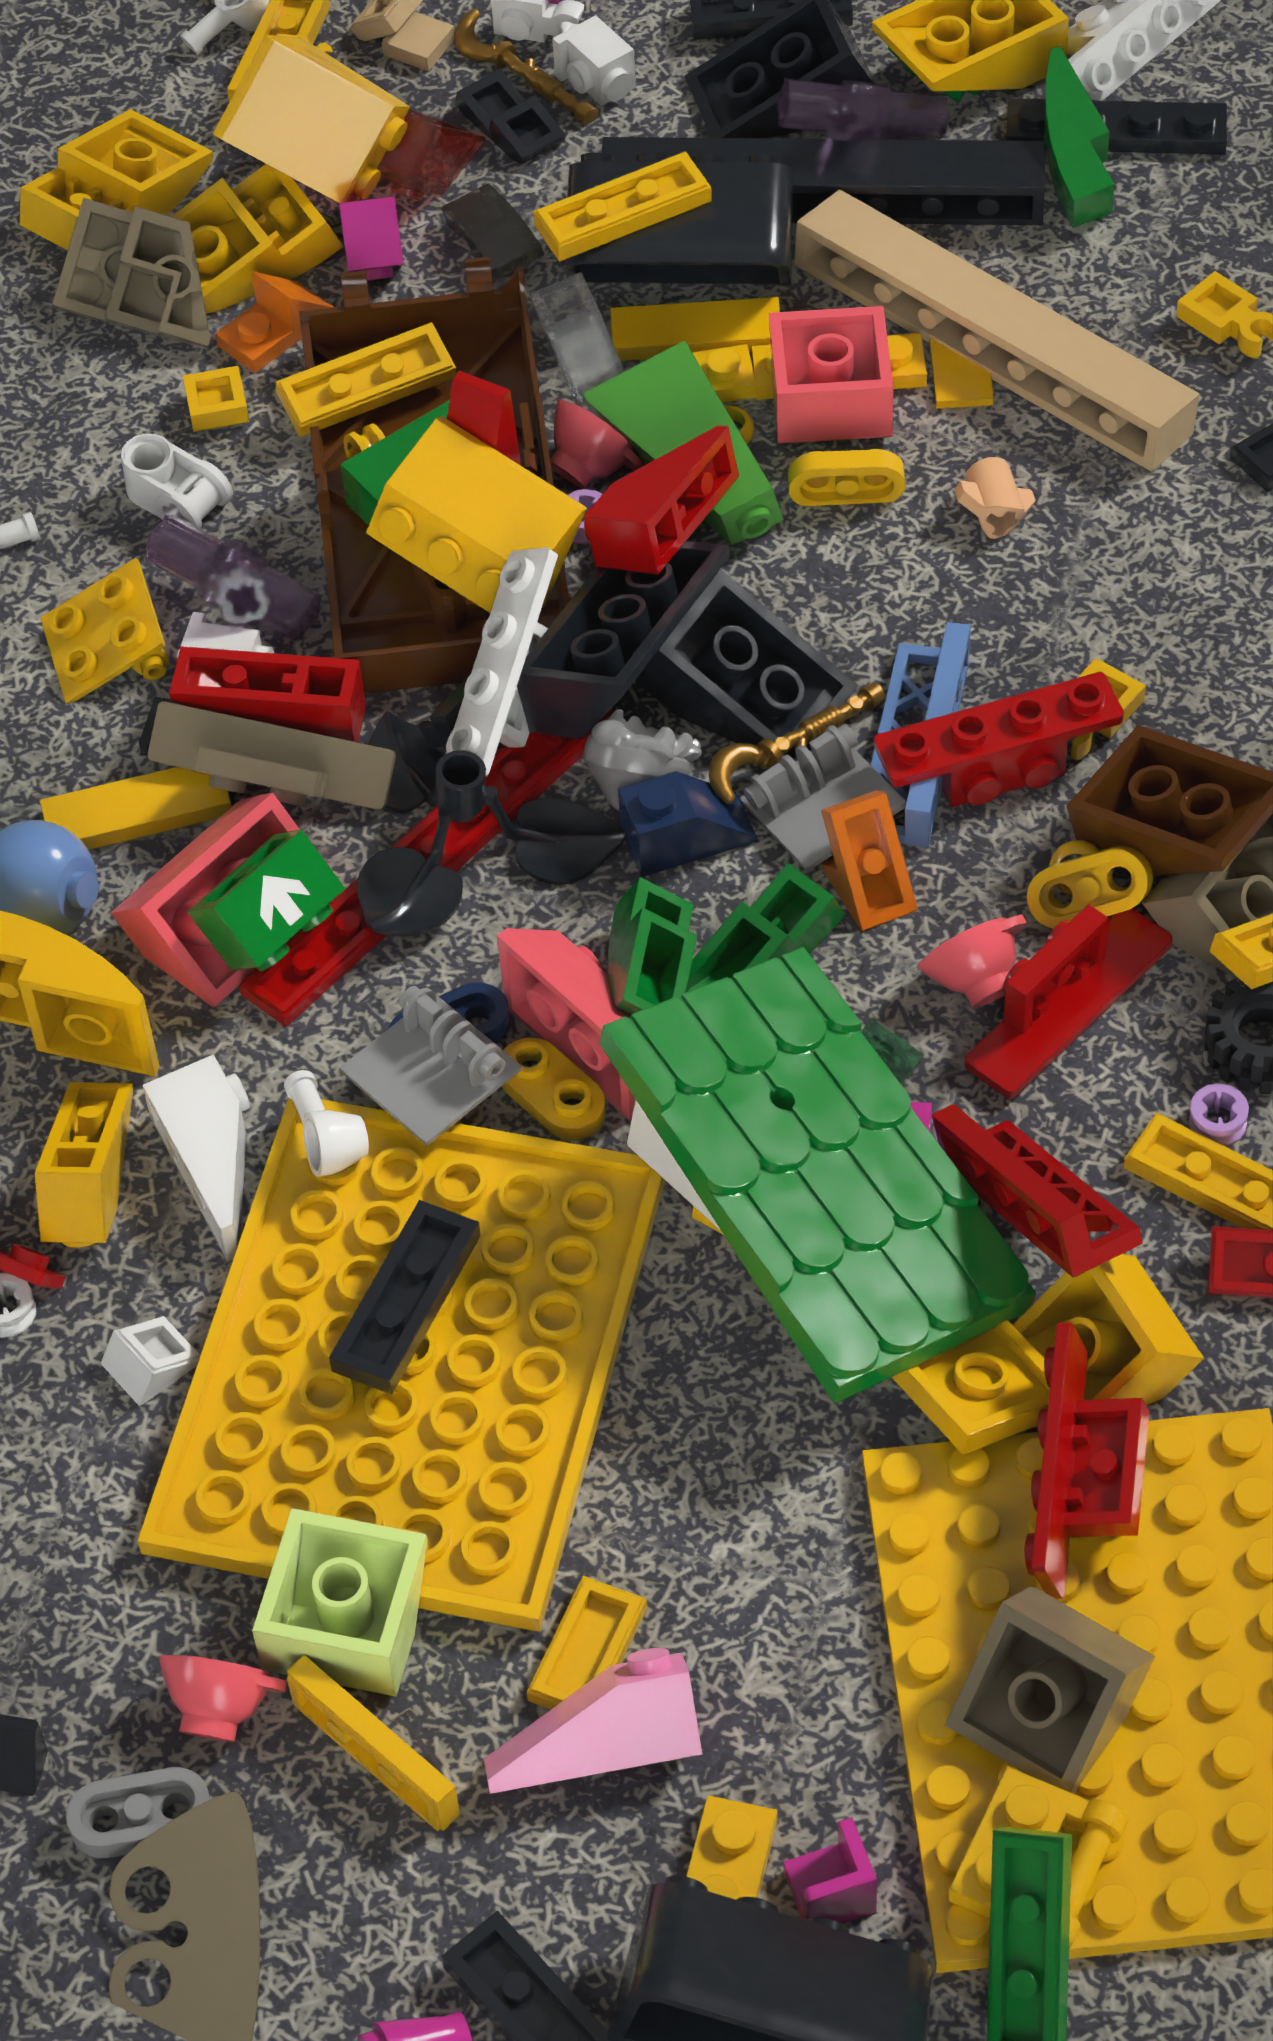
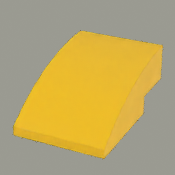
M130 109L59 147L58 167L20 188V226L68 251L83 198L129 212H134L136 206L167 215L184 200L213 161V151Z
M268 164L263 165L233 189L221 178L171 216L172 218L190 223L206 314L223 310L254 296L253 272L291 280L316 267L344 247L326 220L293 178Z
M0 910V1021L31 1027L37 1051L156 1077L160 1065L144 996L130 980L105 958L79 941L47 925Z

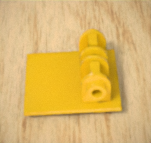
M136 557L40 617L65 704L78 701L129 668L134 669L147 680L160 679L166 673V668L169 664L168 654L163 649L166 645L140 562Z

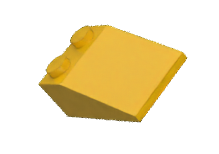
M916 0L872 21V30L933 92L1023 89L1046 78L1051 49L1060 46L1067 57L1069 18L1051 0Z

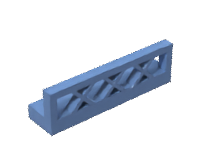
M947 622L941 648L905 643L898 644L878 734L901 728L895 721L896 715L915 705H918L925 712V721L959 711L970 661L971 625ZM908 662L937 666L934 681L918 688L906 675ZM903 688L908 695L900 699ZM874 748L871 766L891 785ZM942 775L898 788L893 787L907 801L905 807V826L895 825L900 844L929 848L942 789Z

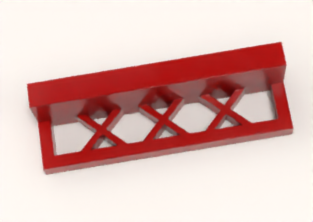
M951 1104L931 1114L939 1145L977 1195L1071 1277L1074 1278L1143 1244L1139 1226L1009 1120L985 1130L955 1104ZM1088 1232L1110 1233L1090 1241Z

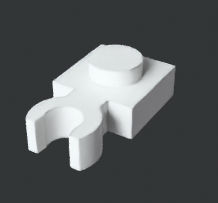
M491 0L494 34L504 35L517 41L526 39L544 43L548 35L556 37L578 25L584 11V4L575 0H564L558 4L549 3V0Z

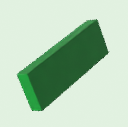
M1005 1826L993 1830L987 2041H1066L1072 1834Z

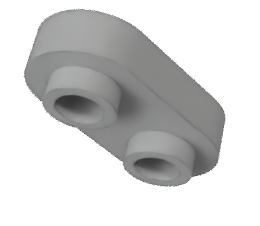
M171 1767L98 1780L83 1786L73 1795L67 1806L66 1822L72 1840L80 1851L95 1858L117 1857L126 1855L139 1842L172 1821L173 1819L164 1816L166 1809L170 1805L183 1803L189 1806V1811L210 1800V1795L204 1780L197 1773L181 1767ZM103 1816H113L118 1819L116 1826L108 1832H98L93 1829L95 1822Z

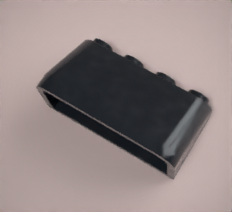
M607 153L582 154L581 162L569 166L567 198L670 158V156L661 153H643L636 156V161H614V156ZM714 153L693 155L692 161L711 186L712 202L563 260V269L568 282L791 285L793 168L782 164V157L775 154H753L748 156V162H726L724 155Z
M669 1876L664 1882L650 1885L641 1901L607 2039L611 2041H927L932 1967L927 1960L920 1956V1950L906 1941L882 1939L877 1942L850 1934L849 1929L845 1925L835 1920L811 1918L806 1921L779 1913L778 1908L774 1904L764 1899L740 1897L735 1900L708 1892L707 1887L703 1883L693 1878Z

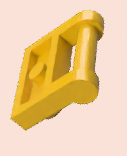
M1007 1766L950 1886L949 1902L990 1919L993 1830L1005 1826L1062 1833L1066 1825L1082 1832L1071 1861L1069 1948H1071L1081 1927L1080 1922L1077 1920V1915L1110 1843L1119 1842L1129 1821L1128 1816L1123 1810L1110 1802L1098 1799L1089 1801Z

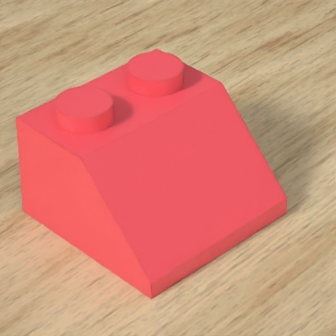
M872 306L769 313L773 403L777 443L893 437V379L884 307Z

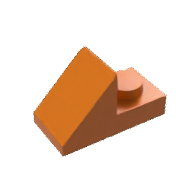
M253 272L252 280L256 304L215 333L217 346L256 373L302 339L299 311L333 308L334 306L298 281Z
M875 790L822 809L821 813L834 858L823 861L821 867L860 930L864 931L917 911L916 900L886 792Z

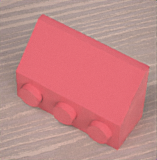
M274 793L240 799L110 913L143 957L207 1004L216 1007L257 968L232 971L187 911L274 834L300 829Z
M506 928L497 935L503 994L507 999L509 1011L538 1038L554 1045L596 1082L602 1089L605 1099L631 1122L636 1099L599 1044L603 1025L625 1016L629 1018L631 1014L616 1007L611 996L608 974L603 971L599 960L587 947L583 945L576 947L560 931Z

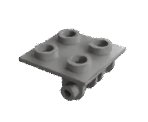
M843 724L839 728L833 725L826 728L825 733L809 743L811 752L804 745L798 746L795 749L797 761H794L789 755H785L780 758L781 764L777 763L762 774L752 776L750 778L751 785L743 790L744 795L739 798L748 811L807 872L833 855L821 813L822 809L875 790L886 792L892 816L906 807L907 801L853 748L858 745V740L847 724Z
M411 986L402 994L399 1000V1005L403 1008V1018L339 1067V1070L424 1145L428 1146L520 1072L522 1066L431 989H419L417 986Z

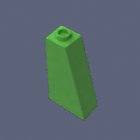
M685 340L583 393L589 411L609 424L634 448V453L644 462L643 466L717 425L729 426L739 477L703 521L732 545L745 539L759 537L766 533L771 526L784 520L771 484Z

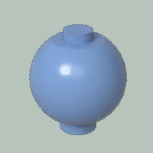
M26 820L13 823L1 829L0 910L47 925L65 935L76 930L90 913L99 892L95 863L87 847L74 833L65 827L48 821Z

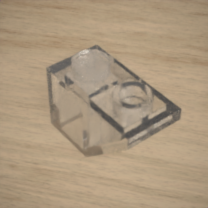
M580 272L534 291L529 296L543 337L574 404L589 411L583 393L623 373L624 370L600 310Z

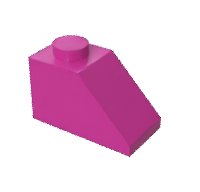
M395 196L339 203L348 272L366 271L367 281L394 277L392 266L404 264Z

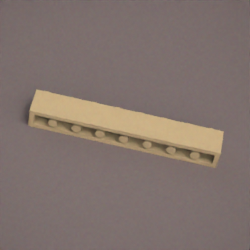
M839 189L797 221L795 266L866 307L883 306L885 318L911 333H921L922 339L928 343L929 337L990 372L991 379L1147 470L1152 472L1193 434L1200 393Z

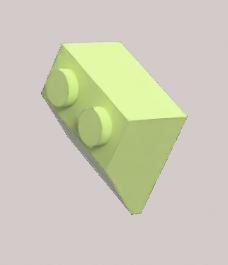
M291 1508L252 1629L261 1670L287 1675V1670L305 1655L341 1686L396 1697L415 1636L427 1547L426 1534Z

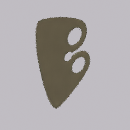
M228 1792L181 1814L139 1842L120 1860L111 1876L109 1890L111 1906L118 1919L131 1929L144 1932L159 1931L164 1929L169 1923L177 1921L182 1922L188 1932L187 1939L181 1946L170 1947L161 1940L145 1941L131 1946L120 1955L110 1976L109 1992L111 2003L188 2041L253 2040L260 1975V1898L257 1856L251 1819L245 1802L238 1792ZM145 1867H154L163 1871L168 1877L171 1887L169 1898L164 1906L151 1913H140L131 1908L125 1894L126 1885L131 1875ZM147 1959L157 1960L162 1963L168 1970L171 1980L169 1991L165 1998L158 2004L149 2007L138 2006L132 2002L125 1989L126 1975L131 1967Z

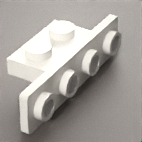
M1103 0L1098 5L1083 10L1075 17L1076 23L1068 29L1067 54L1072 56L1068 60L1090 99L1103 101L1221 0Z
M549 548L514 550L509 554L508 560L500 574V585L490 616L483 627L482 642L472 673L465 684V695L454 729L447 740L446 754L455 750H466L475 753L485 764L486 777L489 775L499 742L509 748L525 747L529 735L517 684L527 654L548 629L537 621L558 557L557 553Z

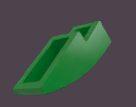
M1058 46L1050 50L1046 74L1045 146L1049 171L1058 201L1072 228L1112 213L1114 182L1103 165L1108 160L1109 130L1062 48Z
M787 863L751 907L742 901L692 959L686 992L727 976L731 978L732 974L776 957L779 959L783 954L804 947L810 954L845 917L843 910L832 894Z
M641 877L637 879L615 905L608 951V980L611 996L616 1007L630 1014L676 996L680 998L682 994L686 993L697 935L689 931L694 904Z

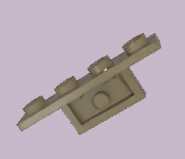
M162 701L157 707L148 750V759L153 762L211 774L209 787L245 794L247 782L270 787L269 793H274L279 802L304 807L306 796L309 795L382 810L387 802L396 753L390 749Z

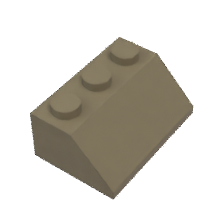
M1273 813L1224 871L1166 874L1142 903L1156 923L1172 935L1174 946L1237 979L1239 978L1212 955L1209 950L1215 934L1273 914Z

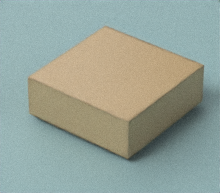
M371 0L352 23L351 29L356 37L363 41L395 34L420 5L422 0Z
M414 11L395 34L387 35L383 39V55L429 71L455 39L454 25Z

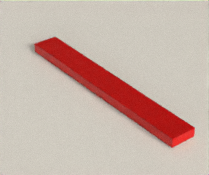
M611 708L599 722L608 720L615 710ZM592 729L583 739L561 738L556 735L529 732L525 747L509 748L504 745L495 753L489 775L486 777V787H495L498 790V800L510 821L517 817L518 811L523 804L537 799L583 757L584 746L588 736L592 734ZM485 805L483 810L470 821L450 822L442 858L438 863L439 866L447 867L457 872L502 831L489 806ZM435 807L391 848H411L421 853L427 860L433 846L439 809ZM358 878L329 903L333 911L323 922L306 932L300 929L286 942L290 949L280 961L263 971H259L257 968L239 984L240 993L243 997L285 1027L290 1025L387 936L374 932L366 926L357 897Z

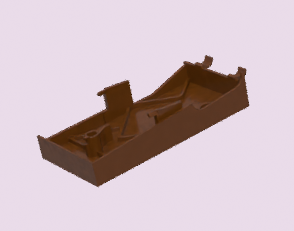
M490 257L464 259L468 292L370 303L366 271L340 273L344 306L299 311L306 370L432 322L456 366V374L462 371L510 389L521 466L554 486L542 399L537 379L523 266L516 268L503 288L494 289ZM453 379L319 430V426L310 427L316 494L321 519L334 649L333 655L334 658L360 660L364 694L461 683L473 670L482 642L483 627L490 616L488 611L366 534L368 525L346 504L340 464L348 460L344 449V435L351 432L362 435L363 427L372 423L379 427L385 437L391 435L450 400ZM564 563L545 607L541 608L537 621L546 628L551 626L570 602Z

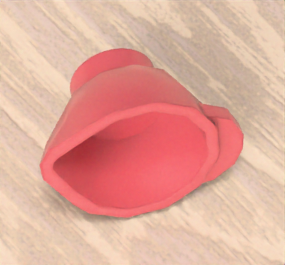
M562 399L557 400L553 433L556 451L550 458L551 468L557 474L583 490L587 488L593 478L608 477L624 465L633 471L643 466L644 462L634 453V448L609 424L578 405Z
M1023 915L1013 916L1008 919L1001 917L986 921L940 944L918 963L917 968L949 990L965 994L972 1009H977L1005 996V990L1003 989L1004 980L1017 959L1014 936L1025 929L1028 924Z
M158 1656L162 1675L171 1699L182 1713L179 1732L184 1734L235 1742L238 1724L253 1716L267 1691L286 1692L287 1681L271 1677V1673L261 1669L197 1656Z

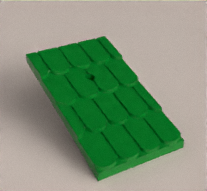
M801 947L783 954L779 959L776 957L732 974L731 978L727 976L686 992L680 998L676 996L635 1012L629 1018L625 1016L607 1023L602 1027L599 1044L636 1099L627 1146L722 1231L833 1403L836 1404L979 1336L1006 1320L1010 1321L1024 1314L1034 1304L1036 1291L1028 1282L1029 1274L1024 1265L977 1205L979 1199L977 1193L910 1107L911 1099L909 1094L861 1033V1021L807 950Z

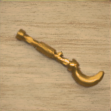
M477 9L469 11L458 22L454 41L457 50L462 56L475 62L492 61L498 68L507 65L509 70L525 78L526 85L550 102L557 101L569 112L574 113V119L584 126L598 118L599 111L596 107L587 101L580 102L575 95L566 92L561 82L540 67L535 66L534 59L527 58L525 63H523L516 56L515 46L509 41H499L496 45L495 43L488 45L480 42L474 31L475 24L480 17V12Z
M875 682L870 683L859 690L858 696H852L849 701L837 708L835 706L825 708L800 722L797 730L778 737L775 742L771 739H764L756 746L736 743L720 749L713 756L709 765L711 787L716 795L726 804H731L736 798L731 787V778L737 768L742 765L753 764L755 767L761 765L762 769H770L777 763L781 764L780 758L791 748L795 747L796 749L800 745L807 747V743L809 744L825 733V729L833 725L839 728L844 724V720L857 716L860 711L864 709L873 710L884 704L886 697L882 687Z

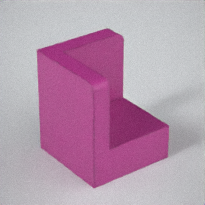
M852 1817L838 1821V1844L783 1861V1872L801 1919L807 1921L811 1918H827L844 1924L876 1913L877 1878Z

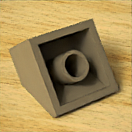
M1030 1586L1001 1603L945 1726L1027 1775L1074 1794L1127 1717L1155 1656L1038 1588Z

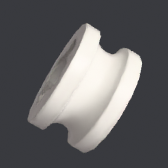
M6 1272L0 1273V1297L3 1303H5L6 1296H15L18 1307L10 1313L7 1307L3 1308L4 1314H0L1 1338L13 1337L24 1332L32 1324L36 1316V1303L28 1282Z

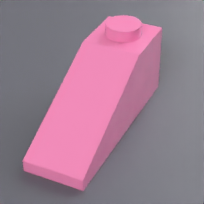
M650 1648L631 1653L627 1656V1663L610 1666L489 1754L483 1760L490 1794L703 1755L689 1670L682 1653L670 1655L669 1650L665 1648Z

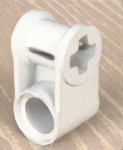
M156 434L138 435L127 441L122 448L121 459L126 492L129 499L189 537L194 536L202 528L201 520L216 505L224 506L233 498L230 482L217 467L207 461L194 457L162 436Z

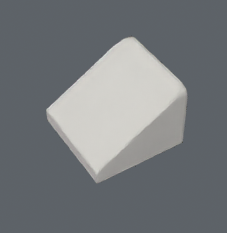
M163 1316L113 1331L101 1365L140 1406L195 1368L200 1359V1354Z

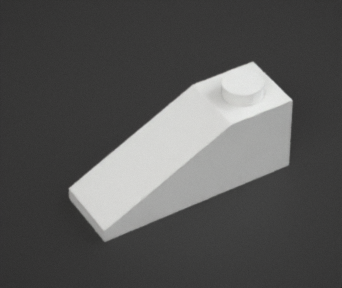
M213 1054L143 1084L150 1118L226 1260L229 1262L234 1259L241 1238L246 1130L242 1112L250 1109V1103L238 1076L234 1073L226 1077Z

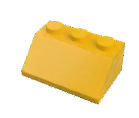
M440 416L434 420L386 482L366 534L489 613H491L500 585L501 571L508 560L509 554L514 550L549 548L557 553L558 557L542 605L543 608L573 543L587 507L448 419Z

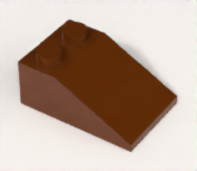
M1137 725L1067 804V809L1076 840H1084L1094 844L1100 851L1115 846L1134 848L1146 857L1152 868L1153 875L1224 871L1273 813V772ZM1118 866L1114 868L1115 871L1131 876L1130 872L1124 867Z

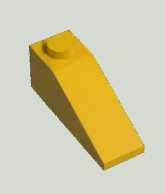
M69 1082L34 1172L40 1242H61L63 1245L73 1248L87 1247L94 1243H106L117 1212L133 1083Z

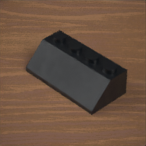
M686 541L659 574L597 567L526 656L517 689L529 732L556 735L561 738L583 739L624 696L730 557L728 545Z

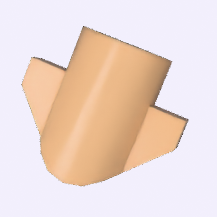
M988 457L971 465L966 472L965 481H960L954 490L957 501L978 517L982 530L991 539L1005 536L1012 531L1036 501L1032 490L1017 488L1009 464L1004 459L998 457Z

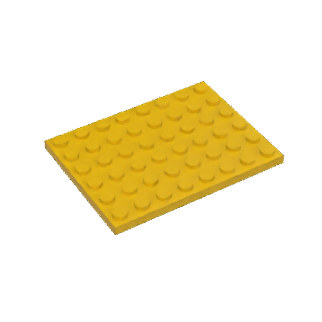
M288 1098L137 1540L140 1552L144 1555L269 1579L291 1508L423 1533L427 1536V1547L419 1609L541 1632L666 1180L635 1154L455 1123L426 1146L385 1110L321 1099L325 1110L362 1117L367 1130L369 1151L366 1157L340 1172L316 1177L312 1172L306 1154L303 1123L294 1101ZM421 1200L478 1221L481 1237L391 1395L332 1372L329 1357L416 1204Z
M1264 1408L1149 1420L1138 1536L1070 1537L1065 1595L1063 1599H1057L1155 1656L1127 1717L1074 1793L1089 1801L1098 1799L1114 1804L1126 1813L1129 1821L1119 1842L1110 1843L1077 1915V1920L1080 1922L1081 1927L1071 1948H1069V1959L1273 1937V1423L1270 1409ZM1038 1432L1016 1434L965 1455L951 1441L862 1450V1463L936 1973L989 1968L990 1919L949 1902V1889L1007 1766L1020 1772L1022 1771L945 1726L1001 1603L1030 1586L1043 1591L1035 1576L1028 1574L1024 1558L1026 1536L1028 1533H1035L1037 1512L1032 1503L1031 1480L1035 1470H1042L1043 1449L1039 1442ZM1065 1825L1062 1833L1072 1834L1073 1855L1082 1832Z

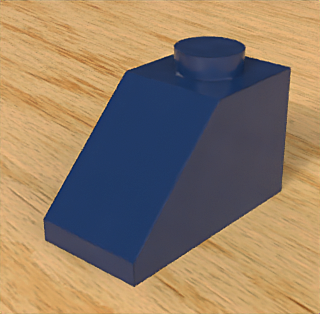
M677 771L619 788L620 827L625 831L624 840L640 876H648L757 842V836L736 792L733 791L736 797L734 802L726 804L716 795L711 787V783Z

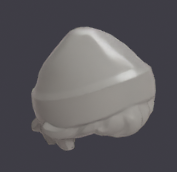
M616 710L608 720L601 721L592 728V734L588 736L584 746L583 758L587 762L608 803L619 811V788L675 771L690 775L694 766L693 761L701 756L702 750L700 742L696 738L692 739L691 735L687 732L679 735L674 733L669 727H662L660 730L652 726L645 728L639 717L632 716L626 721L623 718V711Z

